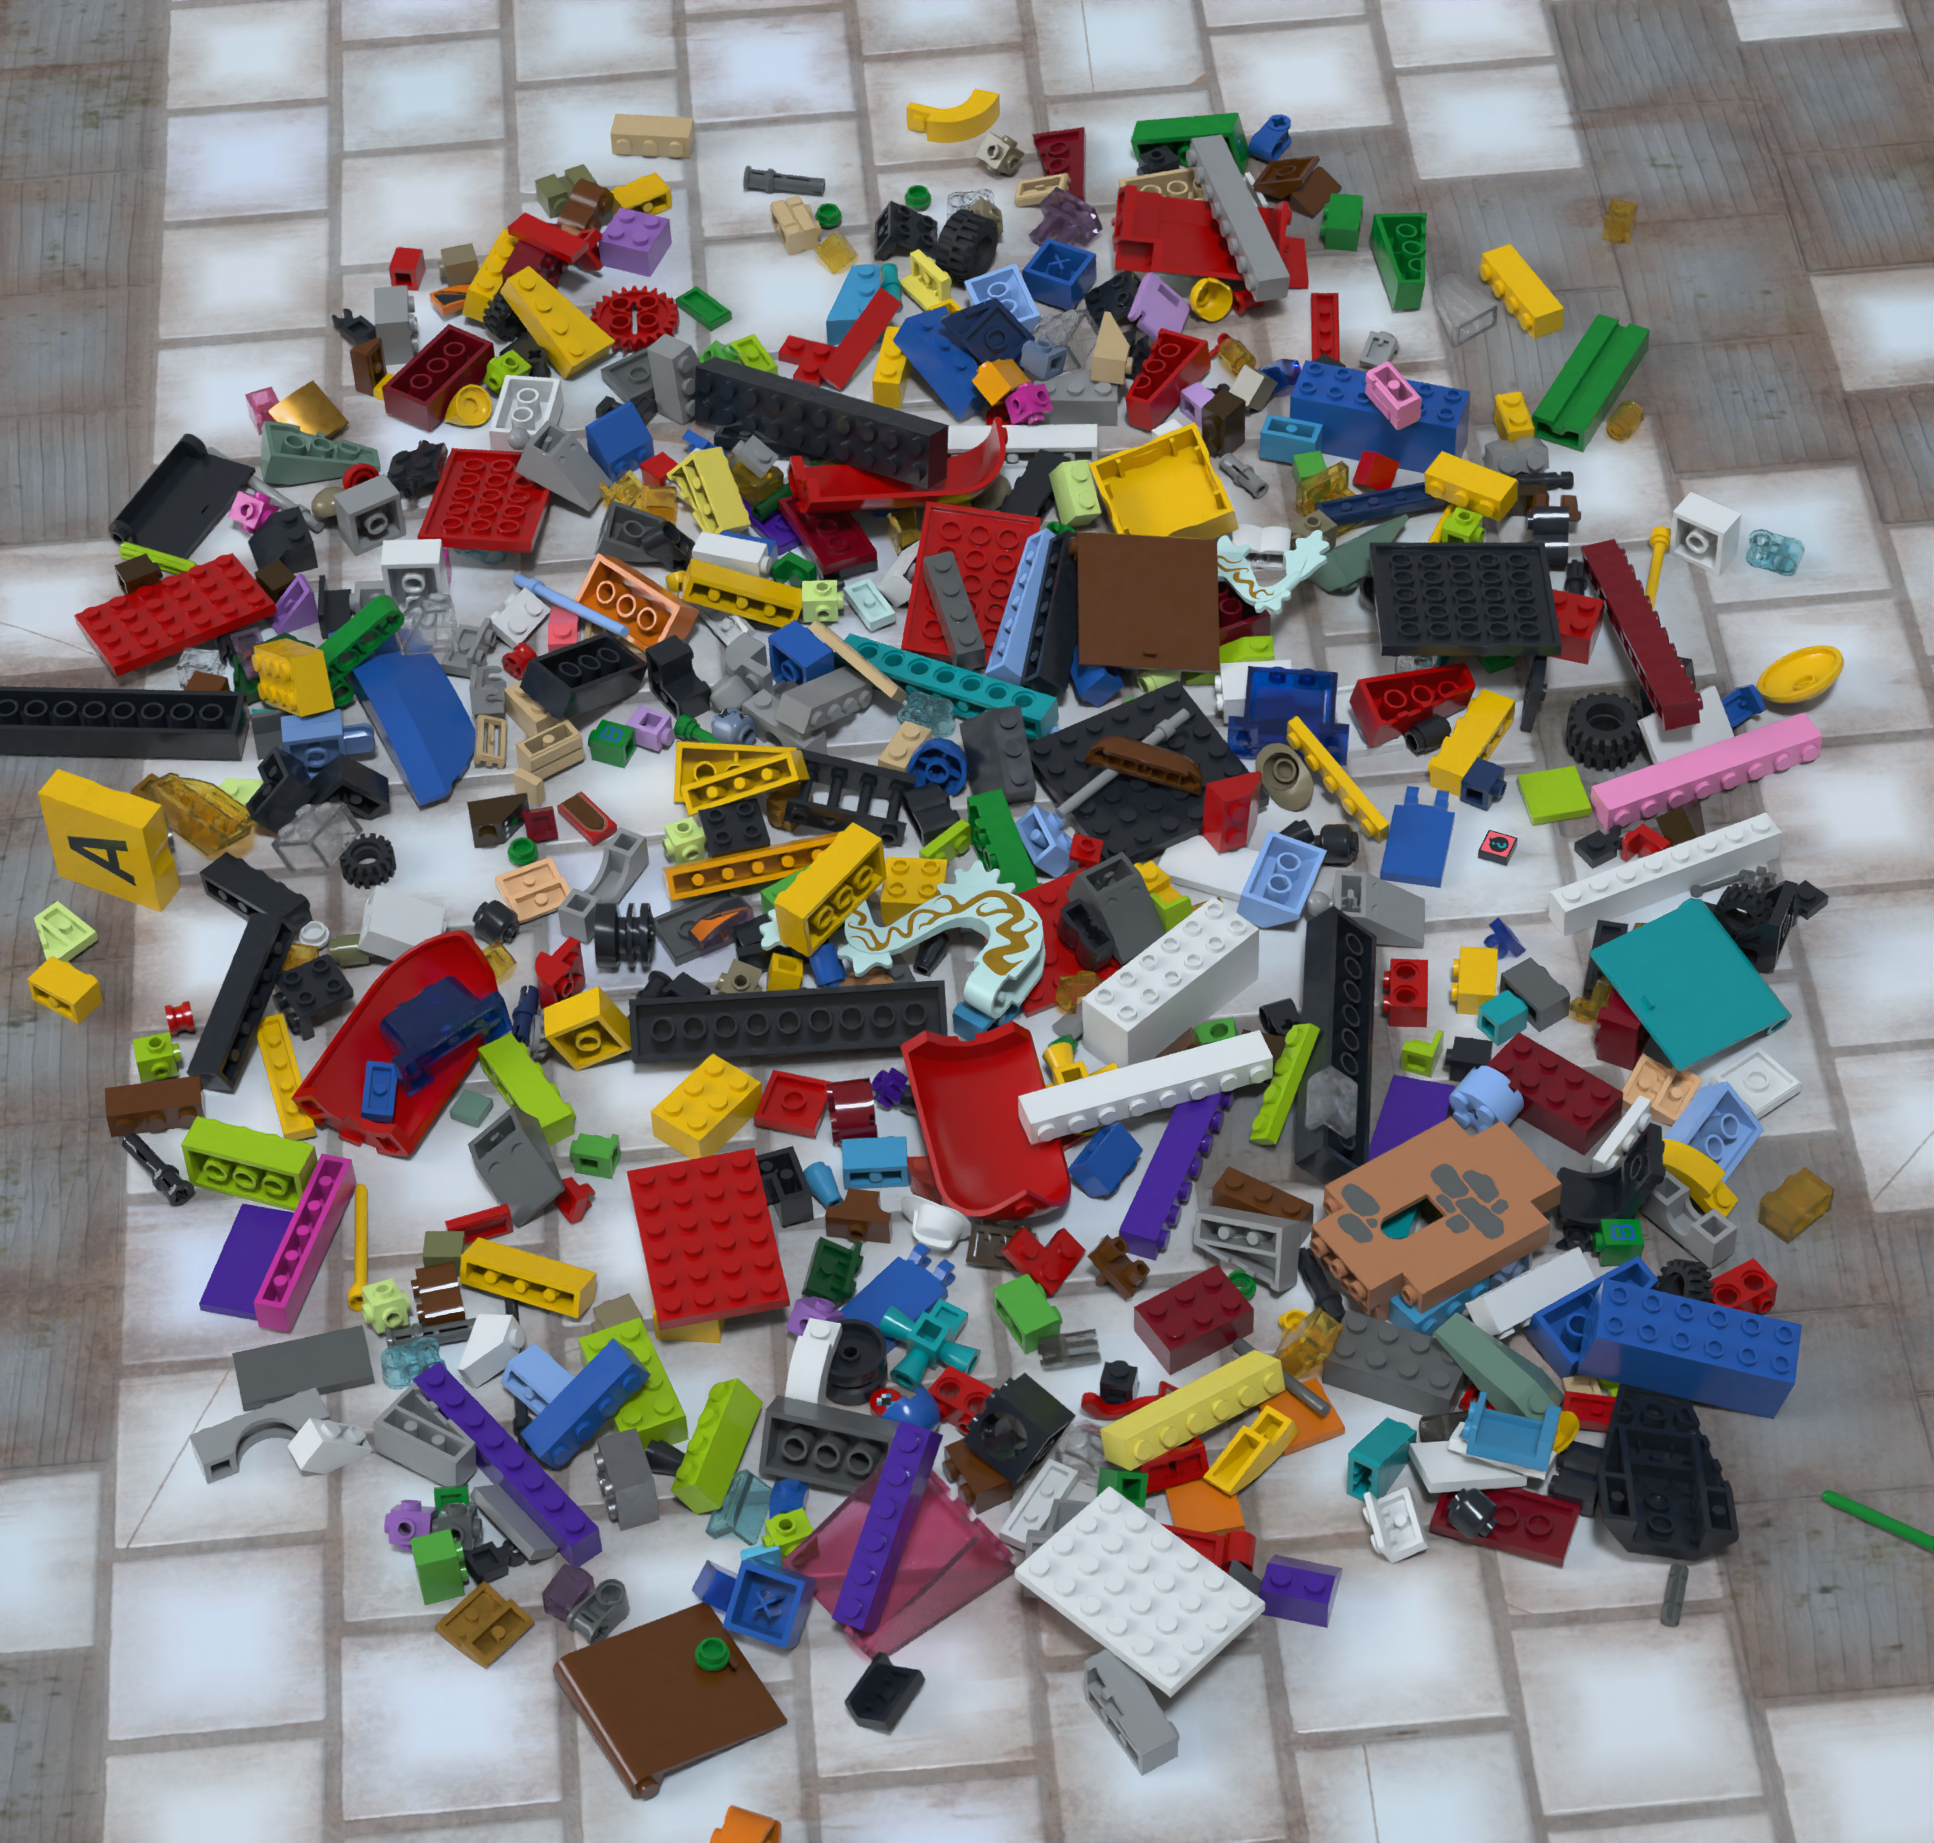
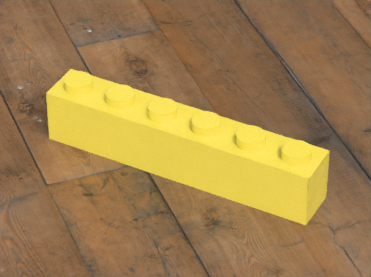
M1253 1350L1100 1429L1105 1460L1131 1471L1286 1390L1281 1360Z

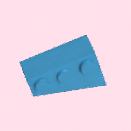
M879 264L851 266L826 319L828 345L835 346L840 344L881 287ZM882 333L874 344L882 343Z

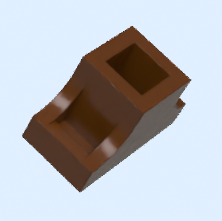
M848 1188L846 1198L842 1203L836 1206H827L825 1214L827 1237L851 1239L853 1241L891 1243L893 1235L891 1213L881 1209L879 1191Z

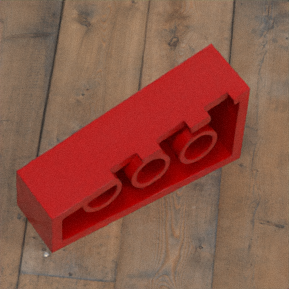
M1160 328L1158 340L1153 342L1150 348V356L1147 360H1144L1141 365L1142 371L1140 375L1136 376L1125 397L1130 425L1151 431L1165 419L1181 401V390L1199 382L1211 369L1208 341Z
M1466 663L1358 679L1349 703L1369 747L1372 748L1405 734L1412 725L1430 716L1438 714L1441 717H1445L1467 708L1476 684Z

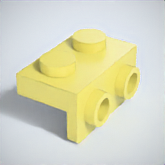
M919 249L910 253L911 274L899 280L902 283V289L925 311H928V307L950 299L952 281L946 271H942L932 258L927 257Z

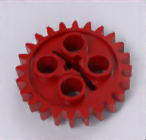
M633 286L631 291H627L625 287H622V293L612 290V297L603 295V302H596V308L591 309L592 316H590V320L615 340L612 351L622 348L623 354L628 349H632L633 353H636L638 349L651 346L664 334L674 337V331H678V323H680L677 304H674L673 298H667L666 292L658 295L657 288L649 292L647 291V286H644L641 290H637V287ZM634 305L637 306V334H633L632 306Z

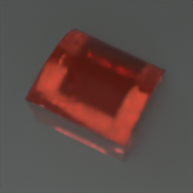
M929 1156L907 1157L908 1182L913 1195L942 1205L941 1195L935 1182Z

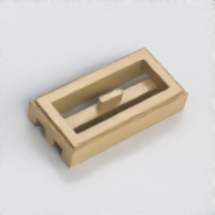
M1068 173L1019 181L1014 202L1017 207L1064 200L1067 198L1066 192L1069 190L1067 184H1070L1071 179Z
M478 714L475 726L474 763L480 764L482 760L486 761L485 766L491 767L495 763L498 769H503L506 762L507 720ZM484 722L487 723L486 753L483 752ZM494 725H498L497 755H493Z

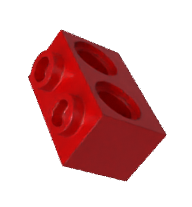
M1390 959V971H1384L1383 990H1389V995H1383V1013L1389 1014V1026L1427 1028L1428 960Z
M1754 1258L1710 1280V1282H1714V1288H1710V1293H1713L1714 1296L1713 1299H1708V1303L1754 1314L1765 1313L1775 1305L1778 1284Z
M950 1365L928 1389L939 1405L941 1412L940 1421H945L957 1427L965 1435H968L970 1432L967 1428L968 1423L978 1412H984L987 1408L984 1401L994 1390V1388Z
M1196 1436L1133 1470L1148 1473L1146 1494L1199 1479L1209 1470L1206 1448L1200 1438Z

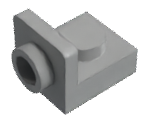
M1370 331L1359 359L1360 365L1375 368L1387 361L1390 362L1393 354H1398L1400 349L1397 338L1385 331H1380L1379 333Z
M383 580L356 581L355 591L349 595L350 610L355 611L357 614L377 596L386 595Z

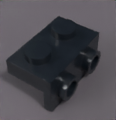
M878 1652L844 1703L858 1726L890 1732L926 1679L920 1670L893 1666L886 1653Z

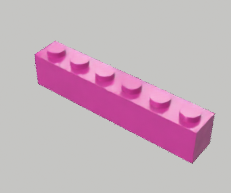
M321 1153L253 1302L259 1327L290 1333L357 1184L352 1159Z

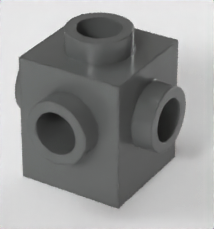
M465 1503L443 1505L438 1517L433 1518L432 1533L456 1529L458 1531H451L453 1541H461L463 1552L473 1550L477 1539L482 1538L483 1530L482 1519L477 1518V1505H467Z

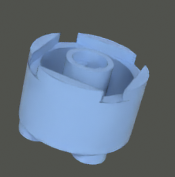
M1482 1065L1478 1069L1476 1067L1472 1068L1449 1096V1103L1454 1111L1452 1118L1462 1128L1470 1126L1477 1130L1478 1133L1500 1121H1503L1508 1126L1523 1109L1524 1100L1518 1089L1513 1093L1508 1087L1511 1081L1506 1076L1491 1067Z

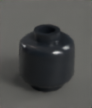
M1326 824L1321 828L1320 835H1314V846L1327 850L1323 860L1324 863L1347 864L1352 861L1353 856H1358V832L1353 831L1349 824Z
M493 900L489 903L483 902L472 919V922L475 923V932L496 946L505 941L511 942L520 929L516 925L518 914L498 900Z
M1464 1488L1461 1489L1446 1507L1449 1511L1448 1522L1468 1539H1474L1480 1534L1486 1538L1498 1524V1521L1494 1518L1498 1511L1497 1505L1477 1488H1471L1468 1491Z

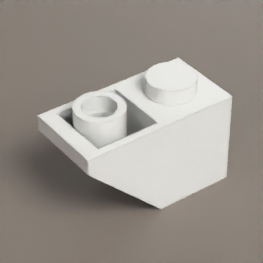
M314 1418L308 1419L288 1445L300 1470L321 1474L330 1473L368 1456L373 1451L366 1439L365 1432L357 1425H347L331 1420Z

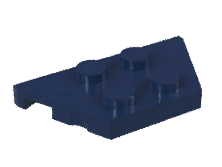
M997 298L945 315L939 319L981 364L986 361L994 362L998 359H1013L1022 371L1025 370L1020 366L1022 347L1028 340L1035 341V337Z

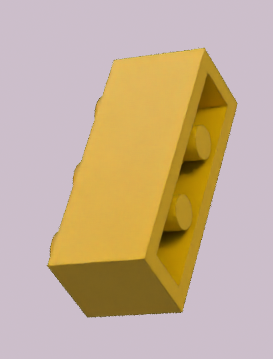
M887 326L872 380L873 403L888 408L901 409L913 364L893 341L900 327Z
M1441 451L1424 473L1425 493L1500 522L1518 500L1517 479Z

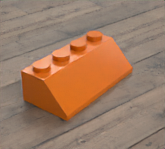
M600 553L597 554L574 600L627 626L630 632L624 639L646 652V648L675 634L681 641L685 639L700 612L619 558Z

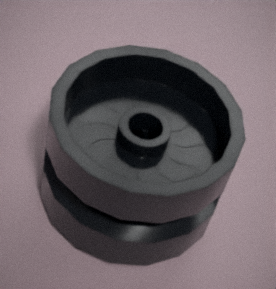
M859 1319L839 1320L835 1323H841L842 1334L830 1365L826 1397L833 1402L843 1405H860L870 1401L872 1394L879 1389L885 1388L887 1384L886 1339L881 1331L869 1322Z

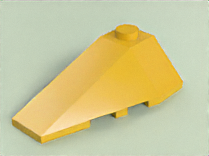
M677 741L674 802H685L681 786L788 751H796L797 748Z

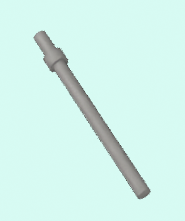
M207 448L208 454L232 461L215 448ZM254 475L246 483L256 491L270 496L271 501L284 510L299 506L306 525L316 532L322 530L323 522L317 521L311 515V511L302 504H295Z
M1183 708L1169 720L1164 719L1155 726V731L1141 742L1155 746L1162 740H1168L1176 733V729L1190 718L1189 712ZM1110 769L1104 770L1056 808L1055 813L1060 819L1065 818L1121 772Z

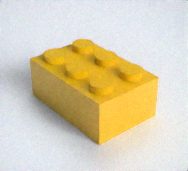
M711 1054L651 1111L654 1137L690 1159L713 1156L754 1117L762 1098L761 1082L717 1055Z

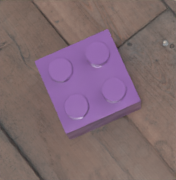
M620 207L602 234L603 237L598 242L600 261L603 266L651 277L672 245L670 219Z

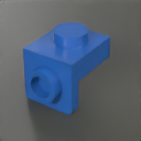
M1753 684L1737 687L1720 698L1731 728H1734L1750 716L1760 714L1766 710L1762 696Z
M796 1479L775 1481L769 1498V1519H772L775 1515L786 1514L802 1507L804 1510L809 1497V1483H800Z

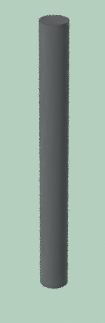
M1237 1338L1233 1343V1348L1241 1355L1257 1350L1242 1338ZM1282 1369L1286 1389L1322 1416L1329 1413L1331 1409L1330 1404Z

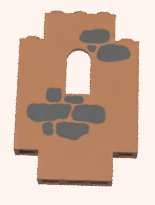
M1450 1117L1325 1185L1323 1208L1328 1216L1311 1225L1310 1247L1313 1253L1320 1258L1323 1267L1339 1280L1343 1290L1348 1294L1350 1293L1358 1301L1360 1308L1366 1315H1371L1372 1318L1382 1321L1388 1320L1389 1300L1400 1293L1408 1305H1413L1420 1314H1423L1549 1243L1550 1222L1543 1213L1560 1204L1562 1183L1503 1121L1470 1137ZM1425 1198H1428L1444 1216L1403 1239L1389 1238L1381 1230V1225L1384 1221Z

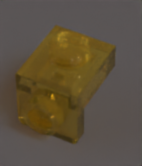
M631 470L611 488H608L603 482L598 485L604 492L601 498L608 505L613 500L633 507L649 492Z
M1079 971L1077 975L1060 976V984L1056 989L1058 1006L1068 1014H1076L1077 998L1086 996L1104 981L1096 976L1095 972Z
M1603 975L1596 982L1590 1001L1576 997L1570 1003L1568 1009L1576 1012L1575 1015L1583 1020H1597L1601 1007H1607L1609 1004L1608 997L1613 985Z

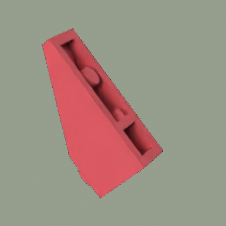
M556 604L551 606L548 622L549 652L581 641V617Z

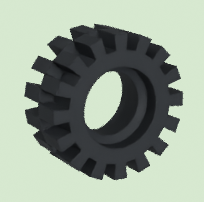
M496 293L493 296L495 300L493 302L489 300L487 303L490 307L484 309L483 313L486 314V316H483L484 325L500 340L505 342L507 340L510 342L514 341V336L519 338L522 336V331L526 333L528 330L504 297Z
M365 833L360 834V839H356L353 836L350 838L351 844L346 841L343 844V849L340 848L339 860L342 876L349 885L354 883L355 888L360 889L361 885H364L365 889H370L371 884L380 886V881L386 884L389 882V877L393 878L394 870H396L393 846H391L389 840L385 841L384 836L380 835L376 839L375 833H370L369 837H365ZM367 858L377 859L369 864L358 863Z
M1738 883L1733 884L1732 887L1728 886L1717 902L1713 914L1716 915L1715 917L1721 922L1724 929L1728 930L1730 936L1732 934L1737 935L1738 930L1747 931L1770 919L1775 908L1771 906L1773 901L1771 898L1765 899L1767 894L1764 891L1760 894L1756 892L1758 887L1753 885L1751 889H1748V884L1743 883L1741 887ZM1738 909L1746 911L1752 917L1742 914Z
M1674 1259V1261L1670 1260L1666 1263L1667 1267L1663 1266L1660 1271L1663 1276H1657L1660 1285L1655 1288L1656 1291L1703 1302L1713 1299L1714 1294L1710 1293V1288H1714V1282L1709 1281L1712 1274L1707 1271L1708 1267L1701 1264V1262Z

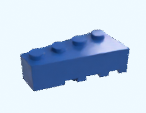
M942 306L906 318L893 341L960 421L979 414L987 399L971 381L978 374L976 370L979 368L971 352L939 321L941 317L949 314L947 308Z
M1639 1255L1532 1315L1526 1334L1561 1379L1572 1377L1577 1373L1585 1314L1604 1278L1655 1290L1658 1279Z

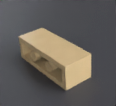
M615 114L610 133L612 154L690 159L695 142L694 118Z

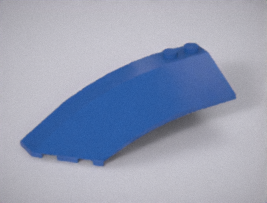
M400 628L345 677L375 725L399 772V777L420 807L447 797L452 791L451 784L456 778L460 779L469 767V759L474 754L475 728L451 682L415 629ZM336 631L329 633L328 636L331 637Z

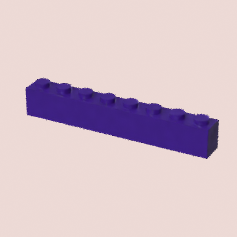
M1235 1090L1224 1091L1199 1100L1177 1104L1119 1229V1236L1128 1244L1129 1251L1127 1253L1156 1261L1161 1249H1167L1171 1237L1170 1229L1172 1225L1177 1226L1182 1212L1181 1205L1183 1201L1188 1202L1191 1196L1193 1178H1199L1201 1174L1204 1154L1209 1155L1212 1150L1213 1134L1215 1130H1221L1225 1116L1223 1112L1226 1107L1230 1108L1232 1106Z
M440 1362L412 1379L420 1388V1394L428 1402L433 1401L438 1406V1411L447 1420L451 1419L476 1443V1466L494 1485L498 1484L553 1541L558 1547V1553L575 1570L602 1552L599 1527Z

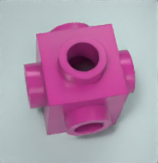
M1032 382L1020 384L1016 387V392L1004 399L1012 425L1040 423L1044 420L1046 414L1053 411L1045 384L1033 385Z
M238 491L228 517L242 523L241 529L254 534L271 513L278 512L280 507L270 503L271 497L255 491V494L252 495Z

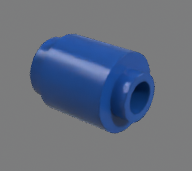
M833 942L821 945L809 957L817 986L837 987L843 984L841 979L847 977L842 959H839L837 956L839 949H835Z

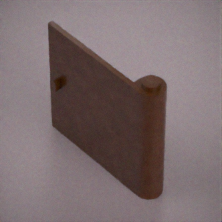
M1076 531L1074 537L1069 538V555H1073L1074 560L1077 561L1078 666L1203 673L1220 672L1216 539Z
M708 1601L568 1653L560 1658L553 1667L554 1676L627 1790L636 1799H648L654 1796L659 1791L663 1774L787 1725L786 1717L726 1628L722 1627V1622ZM709 1637L723 1640L730 1651L728 1664L717 1671L705 1670L695 1660L697 1646Z

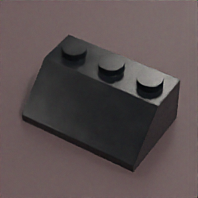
M1020 705L990 709L960 723L959 727L964 753L967 756L972 795L1002 788L1008 805L1034 801L1037 788Z

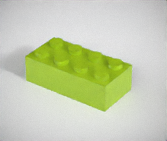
M199 1116L196 1117L181 1143L189 1181L193 1186L294 1212L318 1162L315 1146L307 1142L294 1141L276 1134H267L251 1130L245 1126H235L223 1123L217 1119H207Z
M641 1317L578 1338L581 1362L584 1368L614 1338L631 1349L651 1374L641 1387L608 1419L613 1434L636 1428L644 1452H646L651 1439L656 1441L662 1439L671 1445L689 1439L686 1415Z

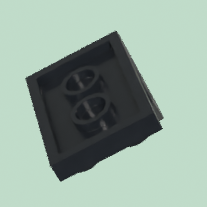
M1785 880L1765 890L1764 892L1767 894L1765 899L1771 898L1773 901L1771 906L1775 907L1770 919L1747 931L1738 930L1737 935L1732 934L1731 936L1761 974L1776 967L1792 927L1798 883ZM1704 901V903L1713 913L1716 904ZM1740 911L1742 914L1752 917L1749 913Z

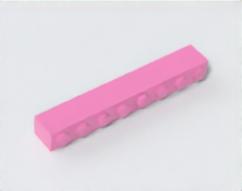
M1804 712L1591 786L1590 805L1593 813L1606 831H1609L1614 825L1620 824L1623 827L1640 819L1649 818L1660 812L1676 808L1695 798L1703 799L1717 792L1732 789L1737 785L1760 779L1763 776L1783 771L1794 765L1820 757L1822 734Z

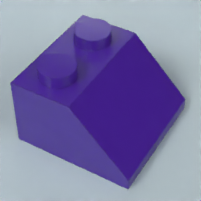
M1274 1555L1267 1563L1260 1589V1599L1265 1602V1611L1261 1615L1327 1628L1342 1568Z

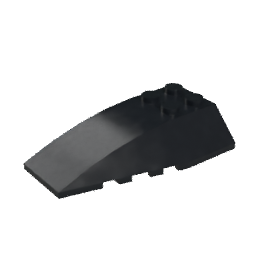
M1620 1383L1596 1475L1602 1523L1627 1552L1641 1555L1697 1561L1737 1542L1739 1530L1733 1490L1729 1481L1724 1480L1721 1475L1722 1467L1719 1460L1713 1459L1709 1450L1711 1444L1707 1436L1702 1435L1699 1430L1701 1423L1690 1400Z

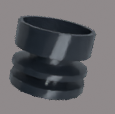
M596 903L594 944L597 967H618L621 953H626L629 967H635L637 953H640L642 967H651L656 944V929L650 903H641L640 917H636L635 903H629L626 917H621L617 903Z

